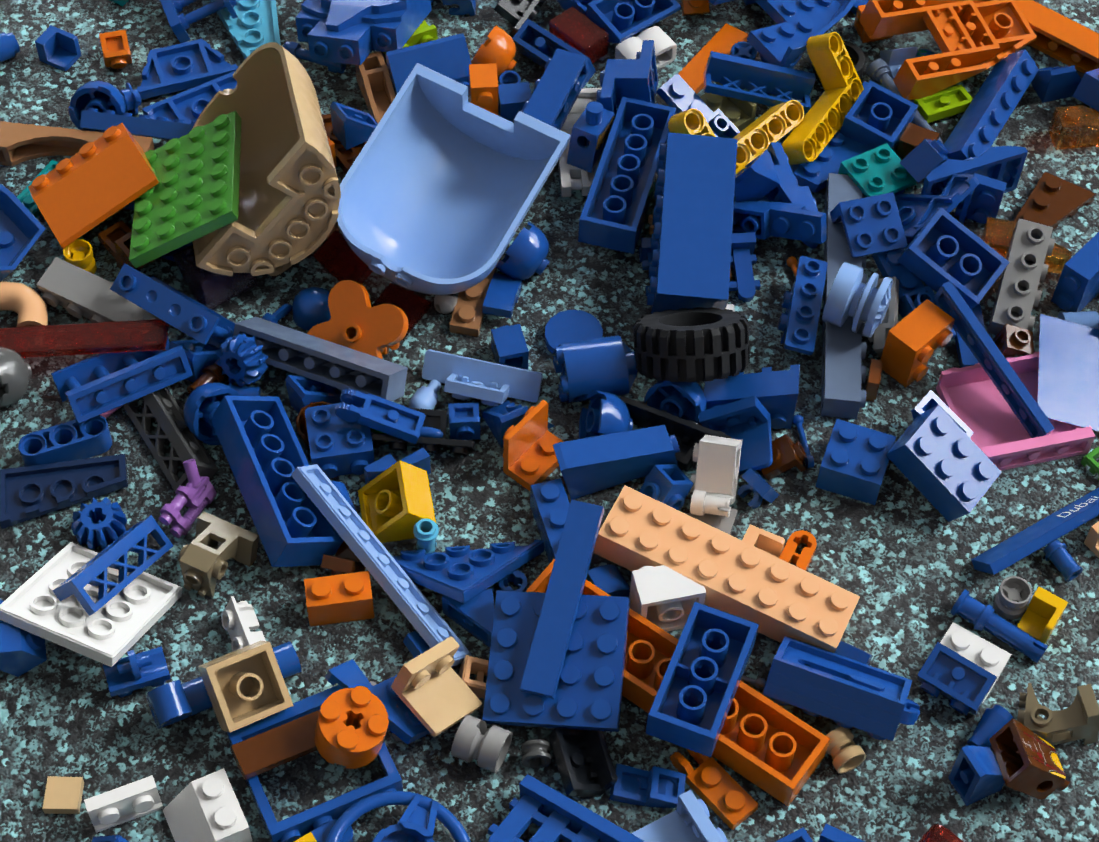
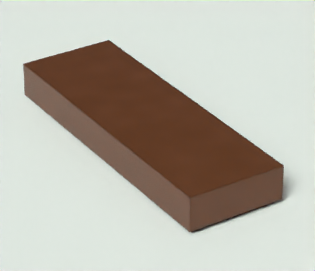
M320 710L231 745L230 751L244 780L317 751L314 739Z

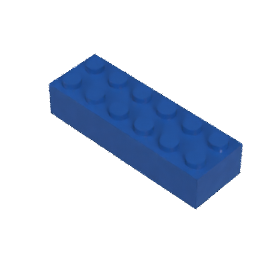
M622 96L579 219L578 242L634 254L655 191L658 177L656 166L660 143H666L667 134L670 132L668 122L671 116L676 114V108Z
M224 396L211 422L271 566L321 565L323 554L334 556L343 543V539L291 476L297 467L308 466L309 463L280 398L277 396Z

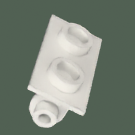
M234 596L230 597L225 610L222 612L221 622L223 628L228 631L232 641V652L260 640L266 641L262 631L250 632V630L258 629L260 626L253 606L248 604L247 601L236 603Z

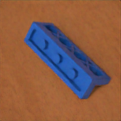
M714 51L710 52L703 73L704 92L772 107L790 101L793 98L802 100L801 105L805 114L811 108L810 93L816 80L815 73ZM711 81L719 82L722 85L713 84ZM739 87L746 88L749 91L742 90Z
M150 515L130 527L56 587L53 592L60 601L74 595L90 616L170 550L173 544L153 516ZM149 533L152 534L160 545L158 550L147 548V535ZM127 551L138 553V567L127 564ZM108 567L119 570L118 583L107 581ZM87 584L98 586V600L95 603L84 590Z

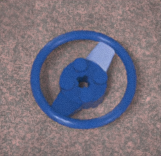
M407 791L381 792L353 804L337 819L325 841L340 842L348 828L359 817L373 809L389 805H404L408 807L399 822L381 829L372 842H434L432 838L436 818L449 830L455 842H471L462 824L447 808L429 797Z

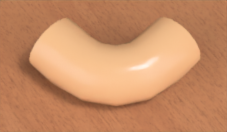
M0 282V311H14L18 314L17 332L23 337L32 339L45 336L48 326L47 305L38 292L22 283Z

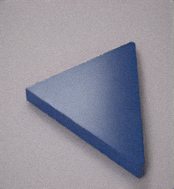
M534 540L533 543L526 546H515V542L492 543L489 549L482 548L470 550V545L445 547V552L427 554L425 549L400 551V556L392 557L413 583L459 602L466 603L544 552V541Z

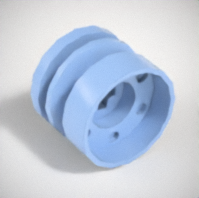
M844 262L829 292L822 321L841 327L846 322L848 316L853 317L852 332L857 333L864 321L866 323L863 336L871 338L876 328L882 323L889 307L893 279L885 277L880 287L876 288L879 279L878 273H873L867 284L862 282L863 268Z

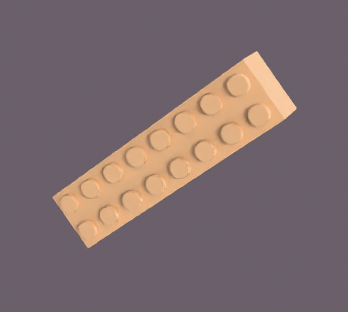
M624 485L600 528L593 551L594 554L630 571L638 570L643 566L656 567L665 565L705 587L706 597L704 605L759 624L757 632L779 643H782L784 637L787 636L835 653L860 598V596L626 485Z

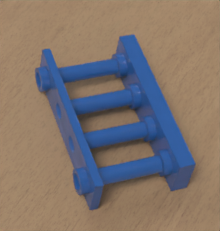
M160 0L170 27L180 43L190 40L186 30L190 28V24L217 11L227 8L233 19L238 17L234 6L238 5L236 0H215L186 15L184 13L180 14L183 11V7L198 0Z
M124 263L110 288L113 292L204 345L208 342L220 348L224 340L234 335V322L154 276L150 278L128 264Z
M161 328L53 372L51 375L62 402L68 400L77 423H81L193 376L183 347L179 345L169 350L170 341L165 328Z

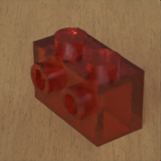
M573 6L549 21V32L589 57L592 63L608 54L609 34Z

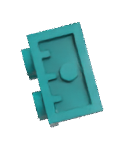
M887 143L842 161L838 174L848 175L866 197L891 192L895 194L917 184V181L899 163L902 160Z

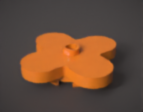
M343 280L334 285L329 293L328 306L331 319L313 326L307 334L383 359L382 352L385 347L395 345L405 337L408 331V318L401 308L391 304H380L372 307L369 293L362 284L352 280Z

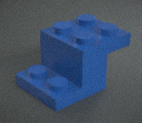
M643 40L641 52H637L636 59H607L605 70H601L600 86L602 89L597 90L596 102H600L604 109L612 111L615 116L622 96L655 103L658 72L654 40Z

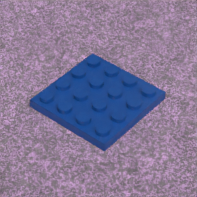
M497 590L482 720L486 724L619 732L630 604L629 597L581 596L554 699L521 692L520 690L546 593Z

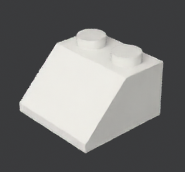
M665 565L656 567L643 566L638 570L632 571L629 608L666 632L683 629L694 602L703 605L705 603L706 590L704 586Z
M224 768L190 782L163 809L175 842H253L248 823Z

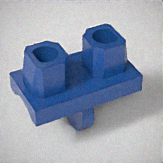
M162 646L135 654L134 649L127 651L128 657L119 659L112 667L102 664L111 697L117 695L120 698L128 696L134 690L147 686L158 687L171 679Z

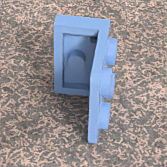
M691 789L678 796L675 811L632 833L644 842H728L724 832L719 827L715 828L710 821V813L701 798L696 799Z

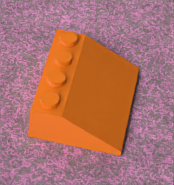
M120 123L117 126L108 128L103 133V136L94 142L83 145L79 152L71 158L61 160L55 169L46 175L43 174L36 177L28 188L62 248H65L156 186L159 181L142 147L125 125Z

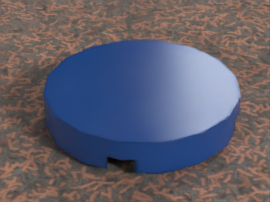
M582 310L559 312L551 317L545 326L544 342L548 351L552 354L553 352L555 353V347H558L559 344L603 338V329L600 322L592 314Z

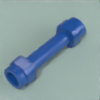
M286 41L283 45L297 59L327 66L330 72L342 74L346 68L345 63L310 59L309 50L301 48L300 43Z

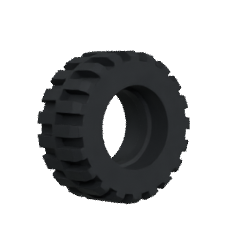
M704 307L669 309L641 316L633 326L636 369L640 375L649 379L654 378L657 381L687 383L713 381V379H725L728 376H736L740 372H744L750 363L749 322L743 314L737 311Z

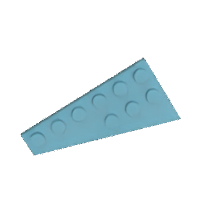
M236 0L238 5L234 6L238 17L235 19L232 18L227 8L217 11L218 16L244 59L266 43L275 42L281 45L276 0Z

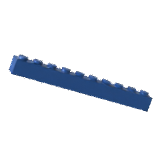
M87 108V111L82 110L80 128L105 132L108 128L123 123L132 135L171 140L188 134L192 130L195 121H191V124H186L184 120L174 119V122H170L164 117H157L155 120L150 119L148 115L139 114V117H132V113L122 112V115H117L115 111L105 110V113L98 112V109Z

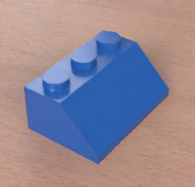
M594 0L587 5L583 24L599 42L621 43L679 11L681 5L676 0Z
M463 33L386 52V65L395 96L417 63L468 86L469 95V64L472 63Z

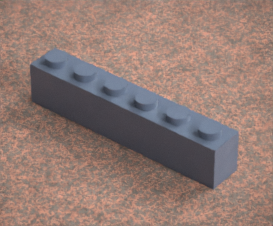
M256 316L235 323L233 336L243 333L247 337L255 336L256 344L263 345L262 353L269 356L265 361L266 364L341 390L350 388L354 391L357 390L365 394L370 393L389 401H394L404 396L408 367Z

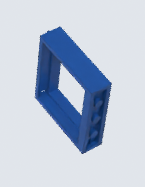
M340 685L334 686L295 702L292 707L231 733L227 732L230 746L320 710L323 702L332 693L344 688ZM383 742L377 755L386 775L385 777L277 822L258 776L256 775L245 780L271 842H294L321 825L338 819L349 807L368 796L387 791H403L402 779L385 743Z

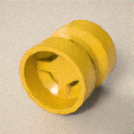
M77 239L63 248L66 262L92 274L96 272V261L93 257L92 246L88 241Z

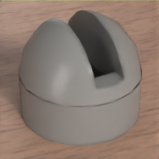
M435 295V310L439 313L450 314L454 311L458 297L453 295Z

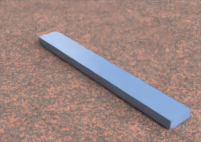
M317 464L297 467L291 476L429 647L432 648L452 636L460 647L453 656L455 662L451 667L462 664L465 656H471V652Z

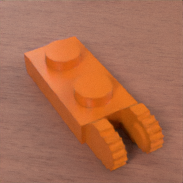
M686 749L700 765L695 770L681 753L675 752L670 756L671 763L678 772L686 774V783L731 830H734L758 810L759 804L712 756L709 758Z

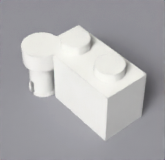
M705 435L699 443H695L693 461L697 462L696 474L692 473L690 479L694 483L690 492H693L690 504V513L692 515L704 516L706 513L729 518L732 508L729 505L736 501L742 440Z

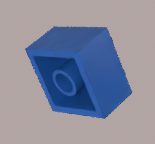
M870 80L845 116L840 133L873 149L887 143L894 151L908 123H912L918 105Z
M836 419L815 487L875 505L890 460L885 454L894 445L896 436Z

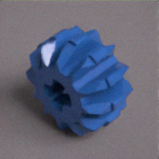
M243 333L229 337L224 340V343L221 344V347L216 352L219 357L216 364L223 369L221 375H227L229 382H237L240 387L260 380L268 368L265 361L269 356L262 353L263 345L256 344L255 336L247 337Z
M93 497L92 504L81 503V511L73 512L72 518L74 522L71 526L73 534L81 546L87 545L93 551L98 546H101L102 549L106 548L108 544L112 543L126 531L127 518L118 502L111 504L107 497L101 502H98Z

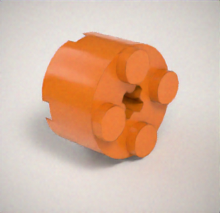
M365 686L344 688L332 693L321 705L315 728L314 740L320 755L327 762L333 765L336 763L346 766L345 768L357 769L371 763L377 757L388 729V713L384 704Z

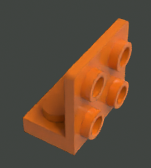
M542 400L536 407H530L523 419L516 426L512 425L503 436V473L529 491L531 485L542 483L559 466L553 444L564 442L548 431L549 403L545 400Z

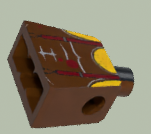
M1012 718L989 739L1006 786L1042 800L1046 799L1056 789L1062 791L1069 785L1070 774L1063 770L1055 748L1017 720Z

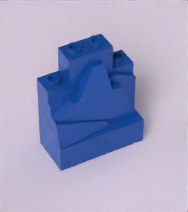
M305 0L301 5L302 10L295 17L298 41L309 44L310 59L361 65L372 51L389 52L403 48L431 12V0Z

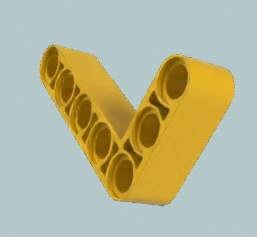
M837 32L811 36L807 40L806 47L809 58L825 91L806 113L801 123L793 129L782 143L790 165L816 160L841 128L845 116L864 90L843 40Z
M790 100L771 107L733 137L737 139L736 174L763 153L771 142H777L801 123L804 118V109L800 102ZM691 108L675 114L669 119L668 129L671 133L716 137L703 114L697 109Z

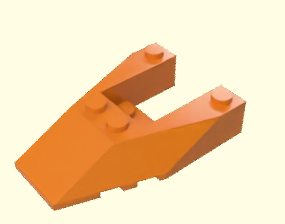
M869 0L859 18L869 39L924 30L931 32L942 53L905 59L893 79L901 96L907 100L933 95L977 75L1005 59L1009 54L1015 53L1035 41L1037 38L1015 0Z

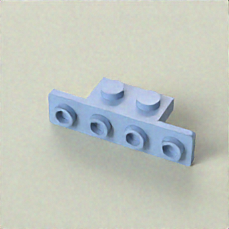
M431 349L425 352L422 370L423 379L430 381L435 379L440 383H444L443 392L452 393L451 396L453 398L468 400L469 397L481 399L482 404L489 406L503 404L508 397L536 403L539 400L543 374L540 372Z

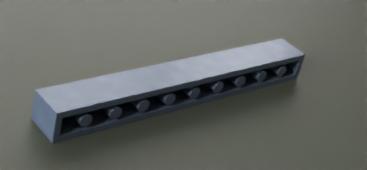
M829 173L825 189L824 213H826L827 240L824 242V261L828 263L823 291V311L833 282L842 264L847 262L863 269L866 267L867 256L852 258L843 222L832 223L830 212L839 202L866 197L851 178L844 174ZM863 274L862 282L865 284L867 282V274ZM848 316L846 322L841 327L822 321L821 416L857 419L859 408H865L866 390L861 389V383L865 384L867 370L866 366L861 365V360H865L867 348L866 342H862L866 323L864 321L857 333L852 332L853 317Z

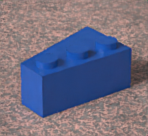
M800 364L790 365V370L772 371V367H762V372L744 374V372H740L736 376H728L725 379L705 381L703 391L706 397V410L717 405L738 401L744 397L756 396L770 413L771 428L791 429L799 392Z

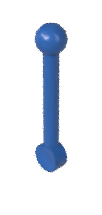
M797 414L793 416L792 423L797 426L802 447L807 455V458H805L806 467L812 468L814 467V458L810 454L803 429L804 418Z

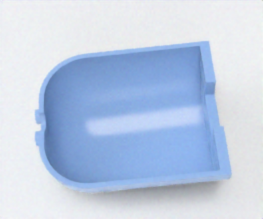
M417 63L340 184L341 198L337 218L339 229L349 247L370 270L401 287L429 295H450L468 290L484 280L497 265L567 147L571 135L521 111L514 118V123L468 102V86Z

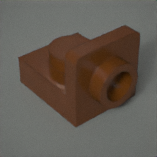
M1005 324L993 338L994 343L1005 358L1014 357L1015 354L1023 356L1034 354L1033 332L1031 330Z

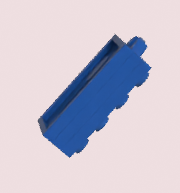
M787 636L784 637L773 659L763 690V695L770 697L777 704L796 706L810 716H824L834 720L841 727H854L866 731L869 736L878 740L888 739L893 741L899 723L914 725L920 716V706L914 701L907 699L913 680Z

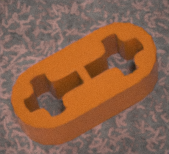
M804 530L792 533L779 558L790 564H796L795 566L807 571L815 554L816 538L813 534ZM801 543L806 544L801 554L796 553L797 546Z

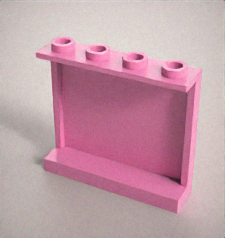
M1039 352L1015 358L1006 357V360L1037 402ZM980 363L962 368L953 367L946 371H941L936 387L940 399L974 432L970 437L971 440L1001 471L1088 454L1095 439L1091 426L1081 428L1049 419L1055 429L1049 435L1032 438Z

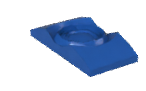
M996 146L989 147L979 157H970L965 160L948 159L925 177L921 194L941 195L953 174L974 173L1006 182L1007 185L1004 193L1016 190L1028 151L1025 147Z

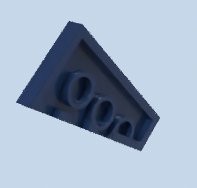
M125 454L1 469V529L128 487Z

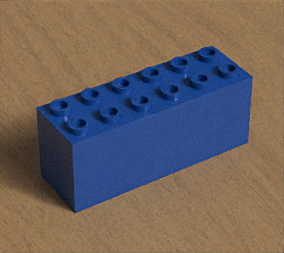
M668 132L666 143H660L656 166L658 177L654 192L656 205L653 210L652 220L654 233L652 234L650 251H653L652 261H650L649 278L651 279L647 293V305H652L651 313L669 309L676 310L679 308L689 309L696 307L724 310L727 306L729 298L737 139Z

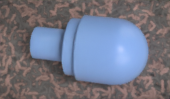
M432 379L427 387L421 386L409 400L408 407L433 410L437 404V392L442 387L441 383Z

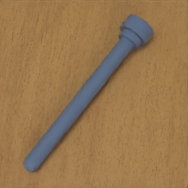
M883 59L873 61L867 67L866 73L872 81L882 83L885 88L901 96L893 79L890 77L891 73L888 64ZM916 110L913 123L934 131L920 112Z

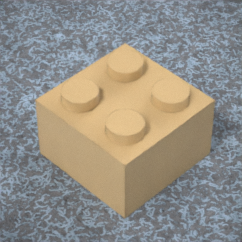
M260 640L198 666L219 725L223 731L231 733L294 706L269 641Z

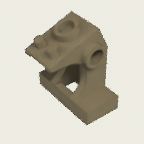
M204 511L197 517L195 539L189 545H184L178 556L184 588L187 590L194 589L202 597L208 595L213 598L216 580H220L226 573L228 559L231 558L249 567L256 561L259 535Z
M1028 683L1027 693L1020 692L1019 708H1025V710L1018 709L1017 721L1051 745L1080 739L1083 740L1084 745L1098 742L1099 706L1091 684L1078 686L1073 703L1066 709L1052 711L1046 706L1039 704L1031 683ZM1039 715H1045L1047 717V720H1044Z

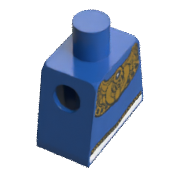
M589 102L584 112L573 125L567 157V164L590 173L594 171L600 162L615 119V114L604 109L600 102Z

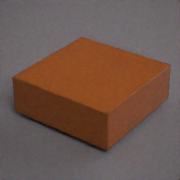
M871 359L865 386L867 401L874 402L876 400L883 367L882 360Z

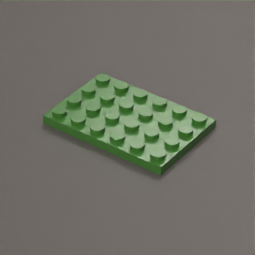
M236 110L227 115H219L213 122L204 126H197L188 134L180 138H173L156 150L145 152L159 183L135 199L129 261L135 268L238 220L241 117Z

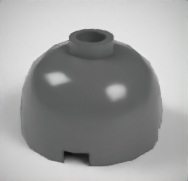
M0 347V408L18 402L26 395L30 379L32 378V369L30 364L24 361L15 350Z

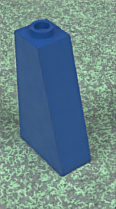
M665 425L553 444L571 500L646 476L654 465H678L675 453L680 452L675 434L669 436Z

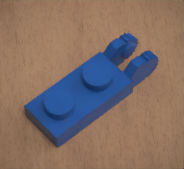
M350 388L343 389L340 395L343 403L338 404L335 408L338 418L350 423L357 421L361 425L413 444L417 443L426 417L424 413L370 393L365 394Z

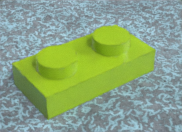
M960 84L933 95L915 99L914 103L918 105L917 110L930 123L965 112L973 98Z

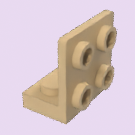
M452 636L405 663L391 685L393 691L434 737L464 719L467 714H472L482 705L481 700L451 667L455 662L453 656L460 647Z

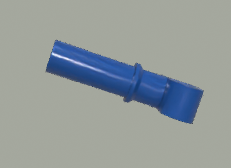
M290 641L272 648L284 679L301 672L297 653ZM201 676L182 684L180 680L172 681L147 693V702L158 729L213 707Z

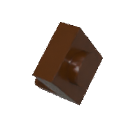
M785 434L772 441L773 463L769 467L761 469L763 476L767 480L793 467L803 472L807 470L803 460L807 458V455L799 441L794 443Z
M344 540L335 556L323 554L321 563L322 568L331 569V575L363 572L366 568Z

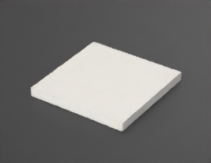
M70 542L0 604V620L112 667L182 596L183 587L142 572L98 611L89 616L74 595L60 601L53 592L56 587L98 554L93 550ZM108 567L107 581L118 583L119 570ZM87 584L84 590L95 603L98 600V586Z

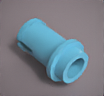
M428 518L419 520L413 529L414 536L417 539L416 548L417 550L425 549L426 554L433 553L436 550L435 546L437 547L438 525Z

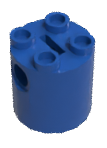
M619 335L563 343L555 347L553 365L555 373H561L560 384H558L561 402L588 401L586 398L592 390L608 392L617 396L629 394L637 376L634 351L622 341Z

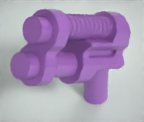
M195 459L183 462L188 483L186 486H179L175 490L176 496L171 503L164 504L160 509V522L167 526L171 523L170 533L177 538L188 534L192 528L191 524L195 522V519H197L202 510L208 504H211L217 496L214 486L209 481V477L199 475ZM186 504V507L190 508L182 517L180 514V510Z

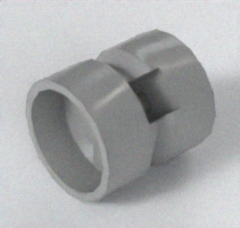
M467 714L454 737L451 755L469 763L475 759L477 760V766L497 773L509 751L512 732L496 725L487 728L485 721Z

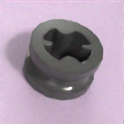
M545 740L524 742L521 745V753L524 754L521 758L522 765L535 769L550 765L552 763V757L549 754L551 744Z

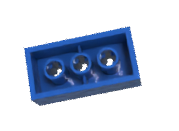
M694 602L648 714L646 734L711 758L754 647L759 624Z

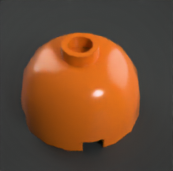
M496 25L487 36L490 39H487L480 46L471 63H496L499 79L504 71H513L517 61L514 60L516 54L514 40L506 31Z

